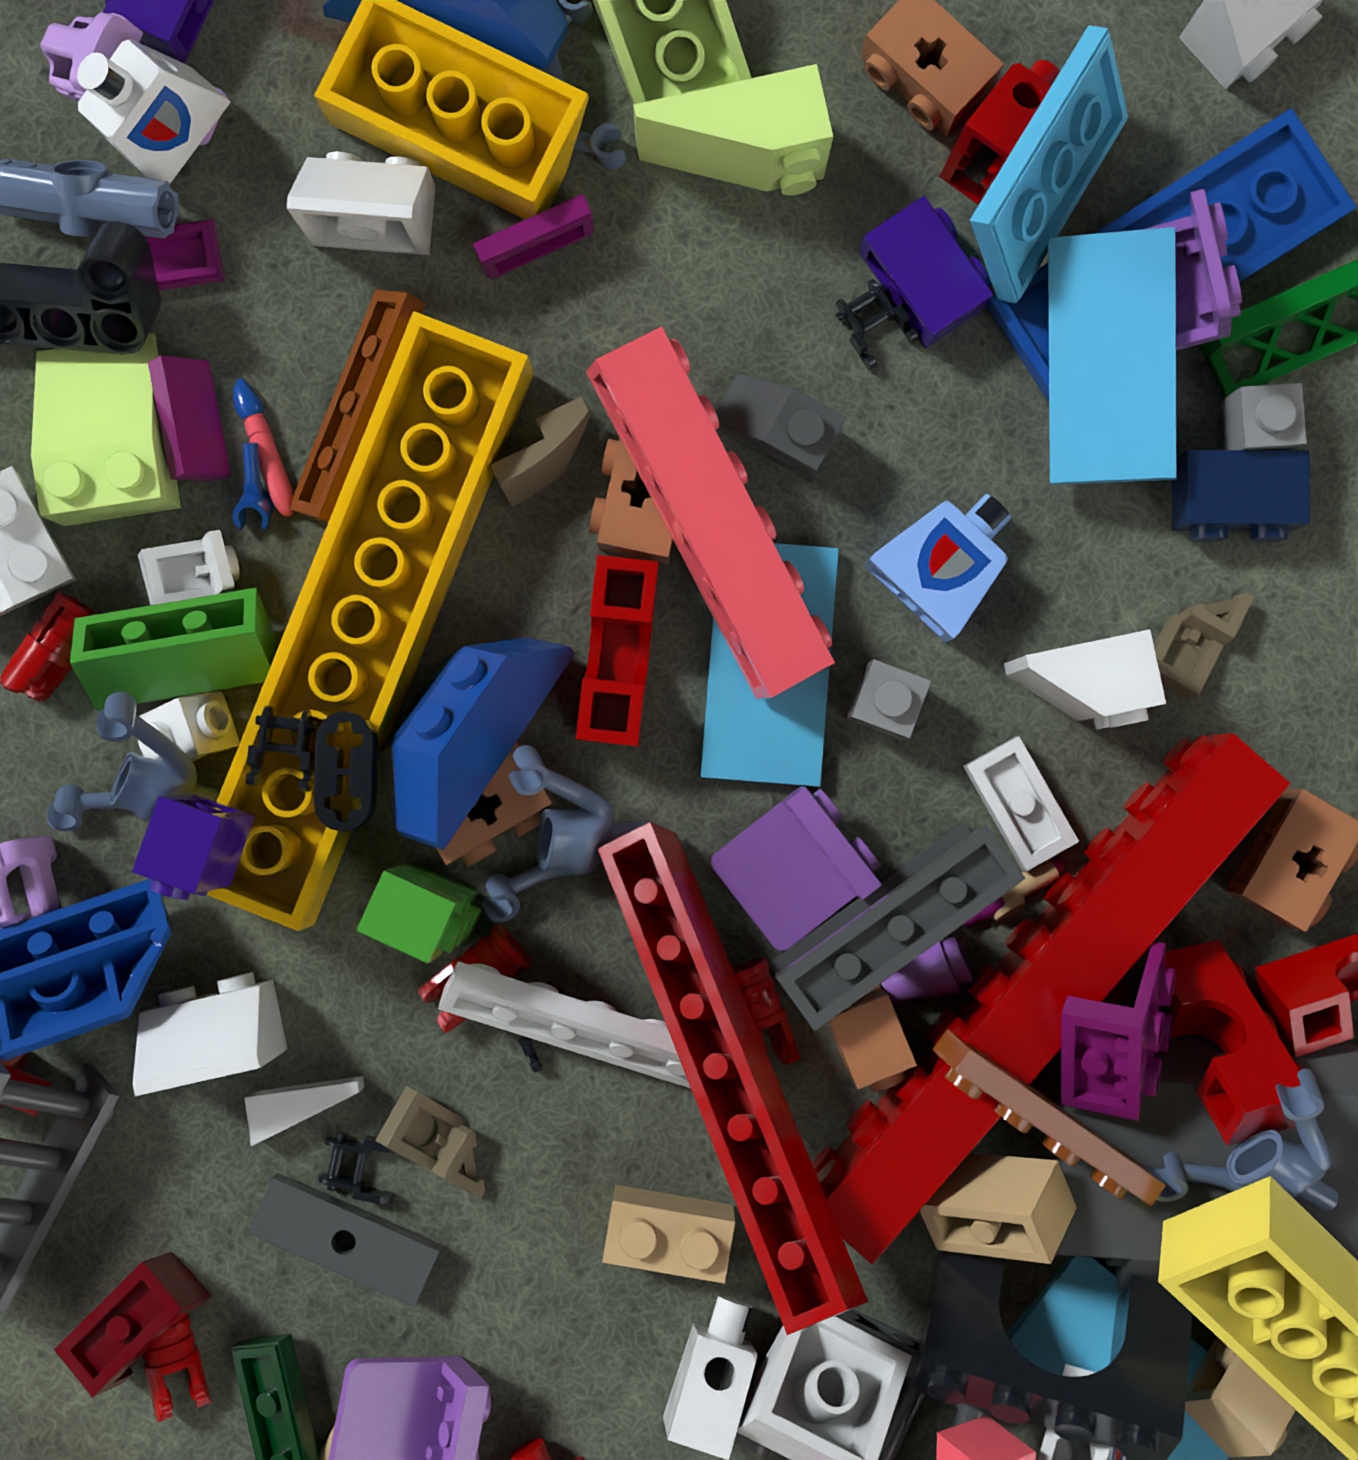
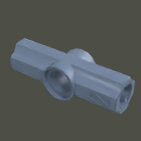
M14 159L0 160L1 215L59 223L61 232L81 237L95 236L100 226L114 221L130 224L144 236L166 238L174 233L175 221L179 215V200L177 192L170 188L168 181L108 173L107 165L90 160H72L55 165Z

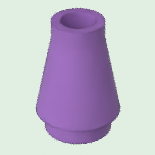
M956 936L937 942L883 981L882 985L890 998L892 1006H896L908 1001L962 993L961 986L973 982L974 978Z

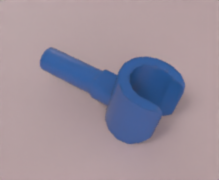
M245 442L243 443L244 493L233 510L232 519L234 525L242 530L246 524L245 508H254L261 514L262 530H265L273 515L274 504L269 494L262 490L258 443Z

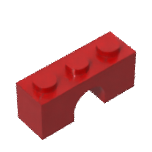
M597 555L590 610V646L585 678L582 679L576 740L638 748L640 746L659 579L658 561Z
M1358 933L1255 967L1261 1009L1272 1017L1278 1035L1295 1057L1354 1038L1350 1003L1358 1000Z
M1219 939L1167 951L1165 967L1176 969L1170 1007L1163 1006V1013L1173 1015L1171 1038L1189 1034L1203 1036L1215 1042L1225 1053V1055L1212 1059L1196 1091L1225 1144L1229 1146L1244 1142L1261 1131L1274 1130L1281 1132L1295 1128L1294 1120L1287 1118L1283 1113L1275 1086L1278 1084L1291 1088L1300 1086L1297 1073L1303 1068L1293 1061L1278 1036L1274 1020L1266 1011L1261 1009L1251 993L1241 967L1238 963L1231 960Z

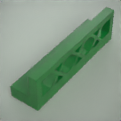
M1358 259L1240 311V316L1232 318L1229 337L1199 345L1223 398H1226L1240 387L1265 385L1358 343V329L1352 332L1329 323L1338 300L1349 297L1358 301ZM1325 307L1320 319L1307 315ZM1291 321H1296L1316 329L1308 352L1299 356L1275 347L1282 326ZM1271 330L1267 343L1253 339ZM1325 333L1338 337L1321 345ZM1239 344L1263 353L1255 375L1236 384L1221 355V352ZM1271 357L1284 361L1267 369Z

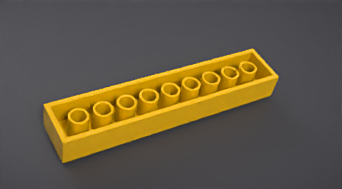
M413 311L216 801L253 814L255 818L231 886L208 891V896L296 931H301L315 925L352 830L336 831L321 823L316 815L314 806V779L309 792L299 790V781L303 779L304 772L300 771L301 758L295 754L265 753L258 785L250 786L246 784V775L251 772V766L247 765L249 745H258L260 725L255 723L256 716L262 715L266 705L272 706L273 713L276 716L301 718L304 710H310L312 722H317L316 731H311L308 752L315 753L317 731L324 719L334 713L344 711L359 714L370 720L375 727L378 737V750L381 748L392 732L494 476L490 465L499 461L533 378L534 371L528 355ZM351 722L345 723L343 733L333 734L332 745L343 749V768H350L351 749L356 746L362 747L363 743L362 734L352 732ZM273 729L271 742L297 745L298 731ZM343 775V791L341 795L331 796L330 800L331 809L341 810L342 820L348 821L350 811L358 810L361 807L360 797L350 795L349 775Z

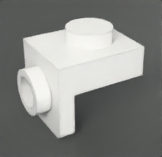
M220 530L207 532L201 540L141 549L138 554L150 605L231 592L234 589V581L239 579V565L235 550L231 545L224 546Z
M221 691L178 697L139 716L175 742L190 757L192 762L209 754L231 750L240 744L224 694ZM138 740L144 757L163 760L158 754Z

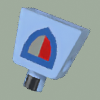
M985 494L966 515L951 502L945 500L875 552L865 563L864 567L940 639L947 643L960 633L1008 560L1007 555L992 539L1011 520V515L998 500L988 494Z

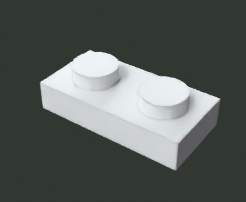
M1019 736L1006 741L963 766L1023 871H1029L1079 842Z

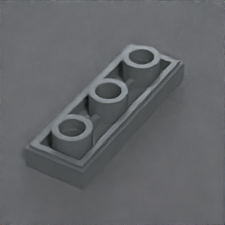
M279 1173L272 1177L248 1232L251 1236L414 1308L442 1247L438 1243ZM346 1230L352 1233L355 1238V1245L349 1247L341 1244L337 1236L338 1231Z

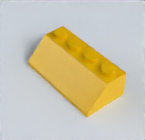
M397 0L361 1L314 94L330 125L396 157L414 159L421 163L422 166L428 167L431 174L525 220L549 209L567 173L589 100L588 93Z

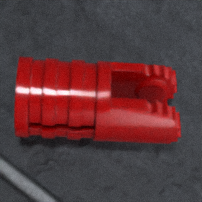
M61 590L57 591L52 603L47 605L42 617L38 618L32 631L28 632L21 645L11 657L9 664L2 671L0 684L3 685L4 689L17 694L19 692L27 693V697L39 702L40 700L46 701L54 693L55 688H58L68 672L72 670L70 657L75 618L97 615V613Z
M498 923L491 928L489 934L482 936L478 943L474 946L471 945L462 956H457L419 987L417 992L425 1003L435 1002L440 999L443 989L458 961L469 965L476 963L485 964L498 970L501 975L513 979L518 977L522 970L526 971L533 964L529 955L509 930ZM442 1011L437 1016L438 1019L436 1021L446 1034L454 1030L467 1018Z
M759 958L732 967L766 1052L767 1048L760 1031L764 1028H767L778 1060L782 1061V1064L785 1063L787 1066L800 1060V1053L785 1009L781 1006L779 992L776 991L773 975L769 971L768 959Z
M188 1312L183 1313L142 1354L145 1360L143 1368L157 1422L173 1417V1401L170 1390L165 1385L164 1375L186 1368L189 1378L187 1381L188 1390L197 1408L212 1402L199 1347L194 1344L195 1337L193 1330L190 1328L191 1320Z

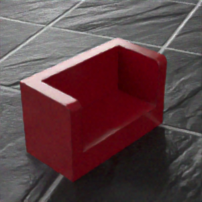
M172 1252L142 1261L54 1351L93 1398L123 1384L133 1374L130 1366L183 1313L202 1306L210 1298V1294L195 1275Z

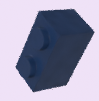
M1187 450L1176 457L1177 480H1172V531H1190V541H1224L1228 539V531H1250V541L1278 542L1288 540V531H1293L1310 524L1309 450Z

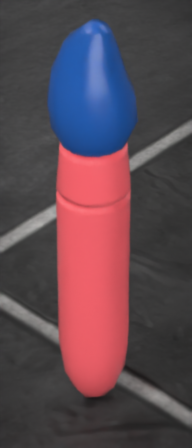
M238 379L233 388L234 408L238 416L244 421L249 442L258 443L259 469L275 508L281 515L291 517L294 511L289 508L294 494L275 440L263 416L264 406L246 380Z

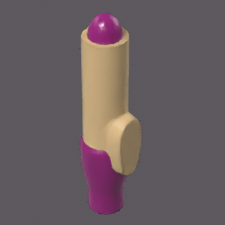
M1059 858L1048 859L1029 871L1021 872L1026 878L966 921L963 924L964 927L968 929L978 922L992 918L999 921L1020 910L1026 905L1024 898L1060 878L1059 874L1062 873L1065 867L1064 862Z

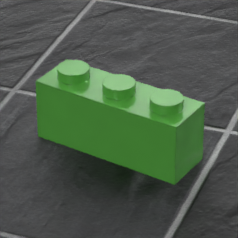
M250 588L75 618L70 664L96 711L104 710L107 697L115 692H126L133 696L137 704L265 682L276 654V639L257 588Z
M416 862L383 871L356 931L429 964L444 952L451 954L454 947L459 948L463 940L468 941L482 912V908L473 905L479 891Z

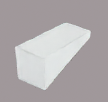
M363 1076L251 1092L244 1097L251 1146L359 1093L365 1087Z

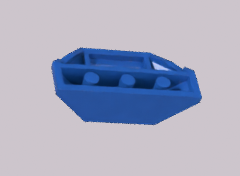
M327 0L323 5L324 17L351 23L362 0ZM397 0L526 64L548 69L568 33V21L556 0Z
M524 637L464 646L442 659L378 750V762L394 826L403 837L441 850L446 848L575 655L570 646Z
M147 879L0 929V1059L6 1061L130 1017L172 933L163 895L149 889L152 879Z

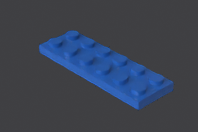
M1290 108L1094 234L1143 230L1191 216L1190 192L1204 189L1208 205L1220 202L1224 214L1228 241H1225L1227 255L1220 257L1222 268L1234 265L1239 284L1348 216L1357 206L1294 110ZM1048 263L1038 268L1016 304L999 300L997 296H994L989 300L986 307L1049 402Z

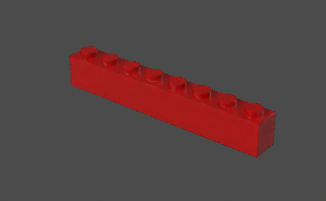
M648 822L598 848L787 1335L867 1303L868 1299L677 833L655 823Z

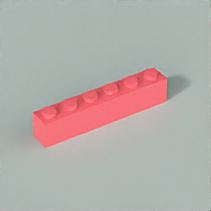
M661 326L595 359L586 373L755 698H772L834 664L835 662L828 650L832 647L831 636L822 620L817 615H810L800 594L804 593L802 579L791 562L788 560L782 561L772 541L776 538L774 525L767 512L761 506H754L744 485L748 483L745 468L739 457L732 450L726 452L716 432V429L719 428L717 414L708 398L704 395L698 396L687 376L690 373L689 360L680 343L674 338L669 340Z

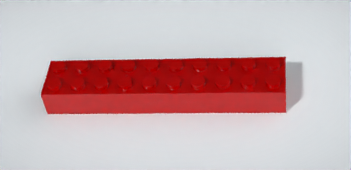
M1234 733L1197 736L1193 741L1189 737H1185L1169 751L1163 760V764L1169 768L1154 786L1146 782L1129 797L1123 807L1129 815L1115 831L1107 827L1095 836L1084 851V854L1090 860L1075 877L1070 873H1066L1053 884L1044 898L1050 904L1049 907L1035 923L1030 918H1027L1012 931L1005 942L1010 951L995 968L988 963L973 976L974 981L968 983L965 991L971 996L956 1013L947 1009L932 1023L926 1032V1037L931 1042L914 1059L917 1066L904 1071L906 1079L891 1087L876 1105L870 1100L864 1102L849 1119L846 1128L851 1134L835 1151L831 1146H827L814 1158L812 1165L843 1240L871 1265L1000 1119V1116L994 1111L999 1101L984 1091L978 1100H975L944 1077L950 1066L933 1051V1048L946 1030L949 1029L1029 1085L1061 1049V1013L1067 996L1101 1002L1291 784Z

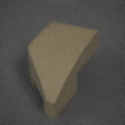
M582 396L535 418L544 437L543 440L490 465L511 507L520 504L543 490L566 470L590 417L589 410Z
M1243 593L1234 596L1232 599L1208 605L1202 603L1190 606L1180 614L1168 618L1154 643L1162 685L1189 701L1199 696L1223 646L1235 638L1254 596L1249 593Z
M406 1086L375 1141L481 1199L485 1192L483 1179L477 1176L473 1148L477 1147L475 1131L463 1125L461 1116Z

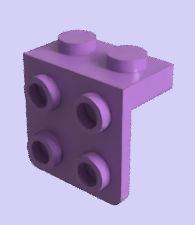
M1204 189L1190 192L1191 216L1146 228L1175 227L1176 351L1229 337L1232 318L1241 315L1239 304L1242 303V296L1235 266L1231 265L1222 268L1220 257L1227 255L1225 241H1228L1223 210L1220 202L1208 205Z
M800 786L714 853L711 858L713 870L777 950H788L854 897L857 896L863 900L882 885L872 873L881 866L859 837L849 843L835 825L843 816L821 789L811 795L806 787Z
M461 1356L356 1358L345 1369L328 1460H479L478 1445L482 1424L488 1419L491 1409L489 1385Z

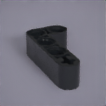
M114 221L100 226L77 269L0 263V344L120 355L133 354L139 351L145 343L161 308V297L150 245L147 238L138 229L127 223Z

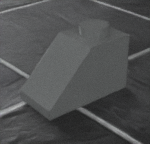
M737 373L716 410L719 420L718 431L811 483L840 434L847 418L795 388Z

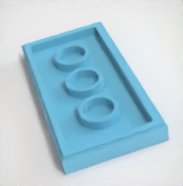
M1088 25L970 219L993 288L999 300L1015 304L1020 300L1048 253V238L1059 235L1128 119L1108 28Z
M1175 227L1048 238L1050 484L1066 485L1177 480Z
M774 543L782 561L788 560L798 571L804 585V593L800 594L810 615H817L822 620L832 639L839 548ZM713 617L700 777L820 787L830 666L772 698L756 699Z
M1068 1256L1007 1332L1011 1343L1031 1363L1053 1374L1062 1376L1065 1364L1092 1372L1104 1369L1110 1362L1116 1304L1123 1292L1118 1291L1116 1275L1094 1257ZM1192 1337L1190 1341L1187 1385L1208 1352L1207 1349ZM1185 1411L1182 1440L1167 1460H1228L1229 1457Z

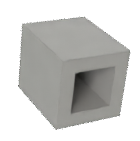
M1302 383L1240 387L1220 401L1223 450H1296L1307 444Z
M873 659L865 666L846 720L899 740L910 739L931 681Z

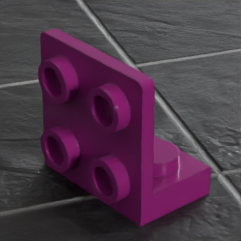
M1154 941L1151 945L1134 1008L1067 996L1061 1013V1105L1139 1121L1145 1095L1157 1096L1162 1071V1059L1155 1058V1055L1158 1051L1168 1052L1170 1046L1173 1015L1163 1013V1006L1170 1007L1176 979V969L1165 967L1166 943Z

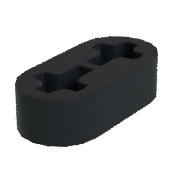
M346 711L334 713L324 719L316 735L315 812L321 823L336 831L343 832L361 828L370 821L376 808L378 737L371 721L362 715ZM351 722L352 732L362 734L363 743L362 747L356 746L351 749L350 768H343V749L332 745L333 734L343 733L345 723ZM343 775H349L350 795L360 797L361 799L360 809L350 811L348 821L342 820L341 810L331 809L330 806L331 796H339L343 791Z

